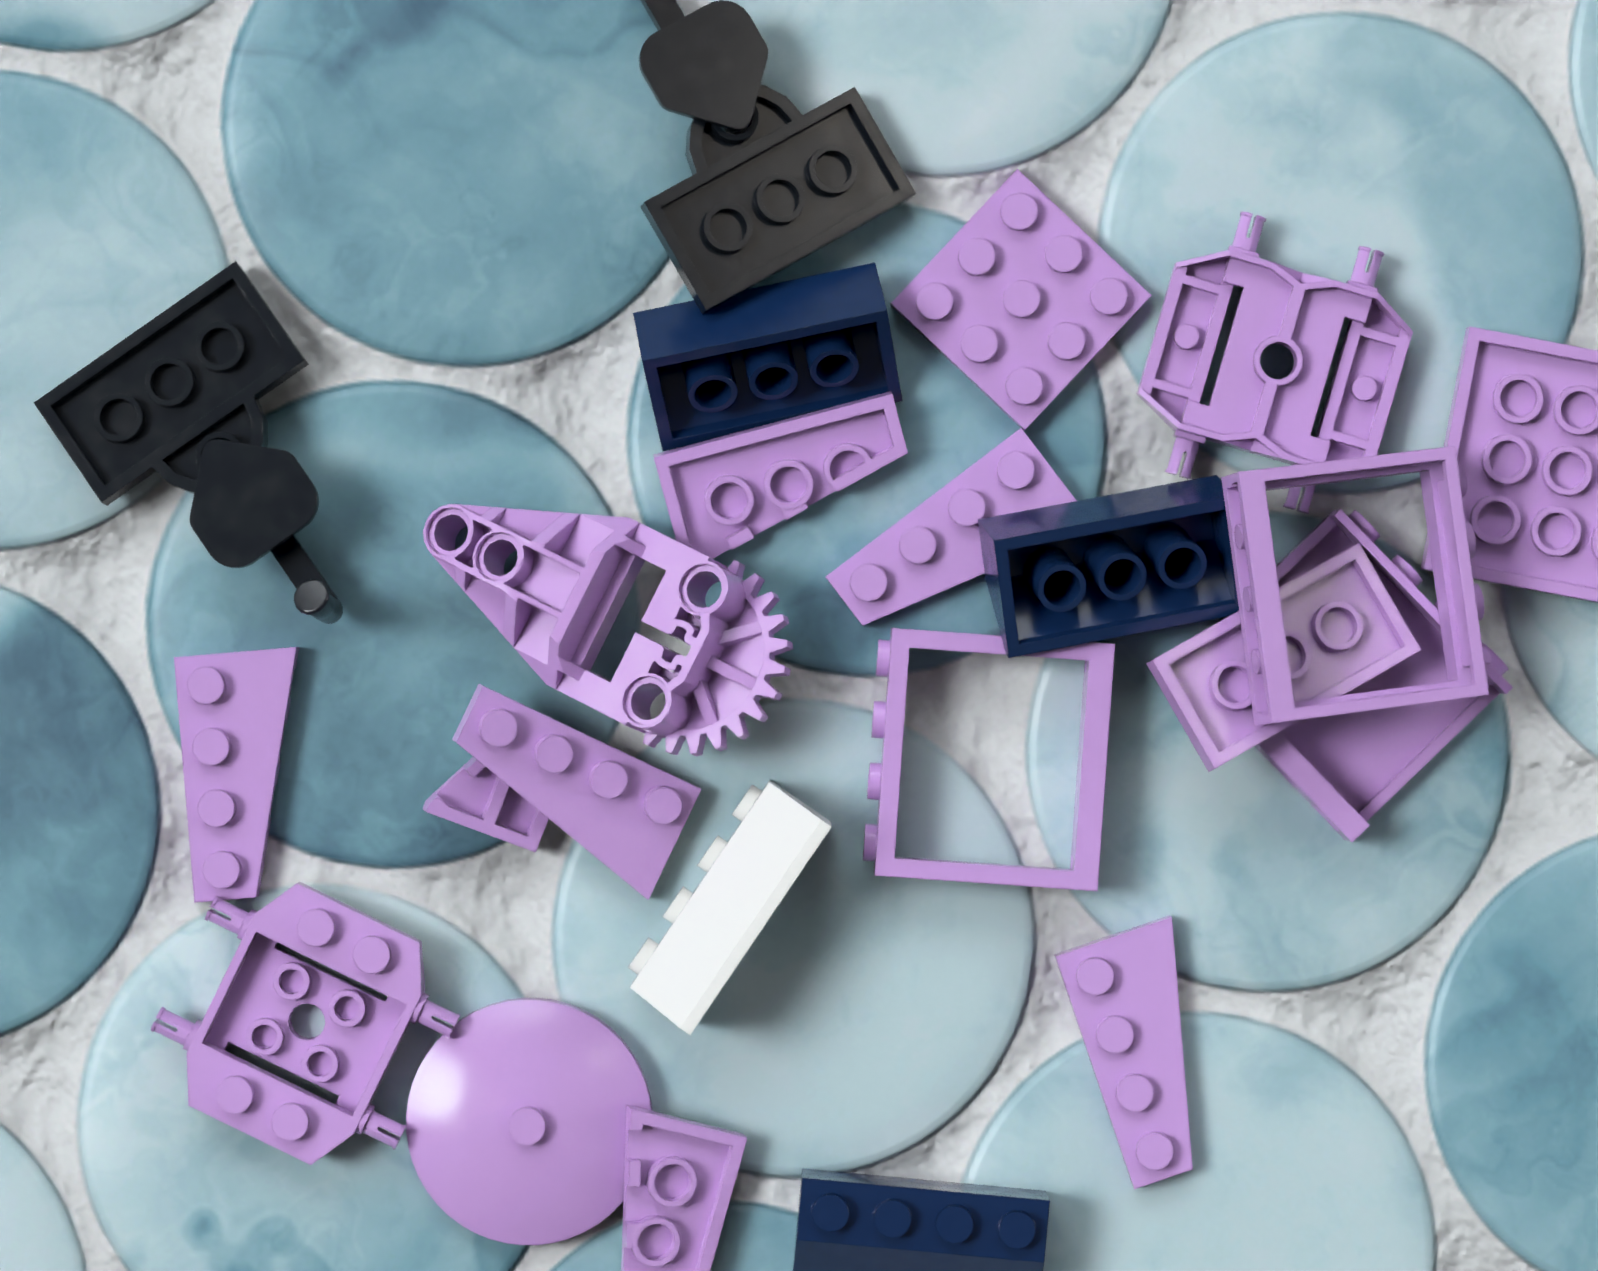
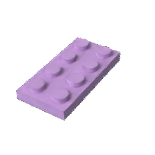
M1360 543L1279 588L1294 701L1344 695L1421 651ZM1239 611L1146 663L1208 772L1299 721L1254 725Z

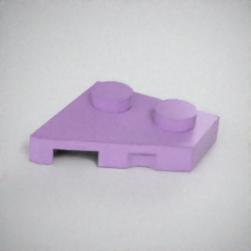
M474 757L426 799L423 810L427 813L533 852L537 851L549 820Z

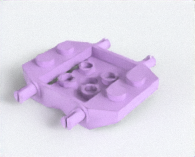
M1241 212L1233 244L1228 247V250L1174 264L1136 393L1175 431L1173 436L1176 439L1168 467L1165 470L1166 473L1177 475L1184 452L1185 456L1179 477L1191 479V472L1199 445L1204 444L1205 440L1290 465L1378 454L1413 331L1380 293H1377L1378 288L1374 287L1381 260L1384 257L1383 252L1376 249L1372 251L1367 271L1365 272L1371 248L1359 246L1351 279L1346 281V283L1302 273L1259 258L1260 254L1256 253V249L1266 218L1259 215L1254 217L1249 237L1247 238L1253 213ZM1234 286L1243 289L1209 406L1200 404V400ZM1344 318L1350 319L1316 437L1310 436ZM1281 344L1291 351L1294 358V367L1286 378L1273 379L1262 370L1260 358L1263 350L1268 345ZM1316 485L1289 488L1283 507L1291 510L1296 509L1300 491L1303 488L1296 511L1309 514V507Z
M302 882L296 883L258 912L252 909L248 913L216 896L210 907L231 918L210 909L205 916V920H209L237 934V938L241 940L202 1021L198 1020L196 1023H193L162 1007L156 1016L157 1020L153 1022L151 1027L152 1032L155 1031L183 1045V1049L187 1050L188 1106L309 1165L315 1163L354 1133L359 1135L364 1133L395 1149L401 1139L400 1137L404 1133L406 1125H402L373 1111L375 1105L371 1104L389 1063L410 1022L413 1024L418 1022L445 1035L449 1039L454 1027L443 1021L455 1026L460 1018V1014H456L427 1000L429 995L425 993L422 941ZM280 943L388 997L384 1000L277 948L276 945ZM301 1004H312L322 1011L325 1018V1026L320 1035L307 1038L299 1035L294 1030L291 1016L294 1009ZM229 1042L339 1095L336 1103L334 1104L225 1051Z

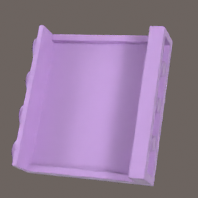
M1342 509L1333 510L1276 565L1279 588L1360 543L1421 651L1344 695L1447 682L1437 602L1433 605L1417 588L1423 579L1401 556L1397 554L1390 560L1374 544L1380 535L1359 512L1354 510L1347 516ZM1222 617L1218 622L1222 621L1227 617ZM1486 646L1492 659V663L1486 664L1489 695L1303 719L1257 744L1255 747L1344 840L1353 842L1370 826L1367 821L1500 693L1507 694L1513 688L1502 677L1508 670V667Z

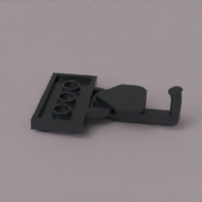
M640 0L658 30L648 37L640 50V71L663 109L693 119L687 130L685 153L692 176L648 199L641 205V209L702 314L910 200L916 194L855 87L802 115L786 96L767 86L760 85L768 58V48L750 15L743 7L731 1L719 0L711 2L684 16L676 0ZM748 126L747 131L744 132V133H741V132L744 131V129Z
M236 261L34 402L101 503L108 506L157 471L172 486L194 494L190 512V525L214 560L229 568H244L272 552L296 588L294 603L301 613L311 615L326 624H333L342 617L343 606L295 536L296 533L312 522L318 511L319 496L317 489L298 460L291 453L267 447L268 421L259 402L260 398L309 364L243 268Z

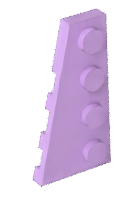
M890 391L661 452L653 456L676 541L713 559L730 549L733 550L748 542L755 535L780 521L788 520L808 509L809 505L829 494L846 488L906 455L908 451L894 397Z
M1020 428L828 574L826 579L863 626L984 574L978 519L1077 500L1023 429Z
M299 647L174 657L194 903L213 901L216 896L222 900L255 898L259 896L271 824V809L275 785H277L281 763L280 754L285 724H287L291 701L290 692Z
M478 684L452 738L454 742L649 900L701 792V788L481 684Z
M1169 915L1054 954L1134 1189L1193 1170L1172 916Z
M626 1104L621 1271H711L747 1142V1137L743 1133Z

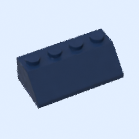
M875 263L750 288L704 314L700 312L694 300L633 313L643 368L662 451L684 447L890 391L893 394L895 403L903 401L888 312Z
M1217 475L978 519L985 579L1008 658L1227 617L1239 611L1222 480Z
M802 1168L793 1271H1043L1050 1199L1046 1191Z

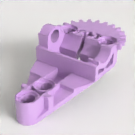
M449 504L434 510L426 520L423 536L428 551L544 683L628 727L645 733L644 744L655 748L661 739L665 738L666 752L678 755L686 739L690 754L702 756L706 737L708 736L714 748L723 751L727 749V729H730L738 738L745 740L749 737L744 719L747 715L762 722L768 719L767 714L759 703L762 697L780 701L782 694L769 681L771 677L790 675L791 669L775 662V656L792 650L793 643L785 639L774 638V634L787 626L789 619L783 614L767 615L780 599L772 591L757 597L765 579L754 573L746 580H743L744 564L734 560L727 567L709 556L627 517ZM467 526L468 534L466 541L461 547L455 549V540L458 533ZM517 550L518 558L516 565L512 571L505 575L504 565L506 559ZM647 561L666 570L641 621L687 643L691 648L685 657L635 632L612 680H609L590 670L644 562ZM720 581L722 591L719 599L710 607H706L705 597L707 591L713 584ZM664 692L666 701L664 709L659 716L652 719L650 716L652 701L656 696Z

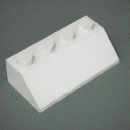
M769 780L763 790H760L753 784L732 813L741 823L728 842L720 836L715 838L697 865L707 873L695 891L692 893L684 886L663 915V918L671 922L672 925L659 944L648 937L628 967L638 974L630 988L689 1035L692 1034L832 827L830 820L771 780Z

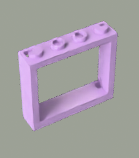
M1455 446L1240 471L1221 477L1255 726L1489 695L1486 664L1492 663L1488 648L1482 645L1479 621L1484 616V598L1480 586L1473 581L1471 559L1476 552V539L1472 525L1468 521L1465 522L1462 497L1467 492V477L1460 476ZM1420 472L1448 681L1294 701L1266 491Z
M891 628L890 640L878 639L876 676L887 677L886 702L874 701L871 738L883 739L881 763H869L867 799L879 800L877 825L865 824L863 861H874V875L1098 891L1115 644L1091 642L1022 655L1085 660L1070 869L895 857L910 648L1006 655L1002 638L998 635Z

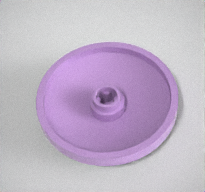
M508 999L489 1004L460 1019L455 1026H452L454 1030L450 1038L448 1039L445 1035H442L426 1054L415 1075L408 1097L406 1111L408 1148L417 1175L426 1191L448 1216L463 1227L488 1239L507 1244L543 1245L556 1243L575 1237L598 1225L623 1202L626 1104L652 1111L647 1081L633 1052L623 1039L598 1017L579 1007L553 999Z

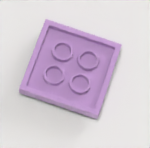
M1017 169L890 305L1024 431L1152 295Z

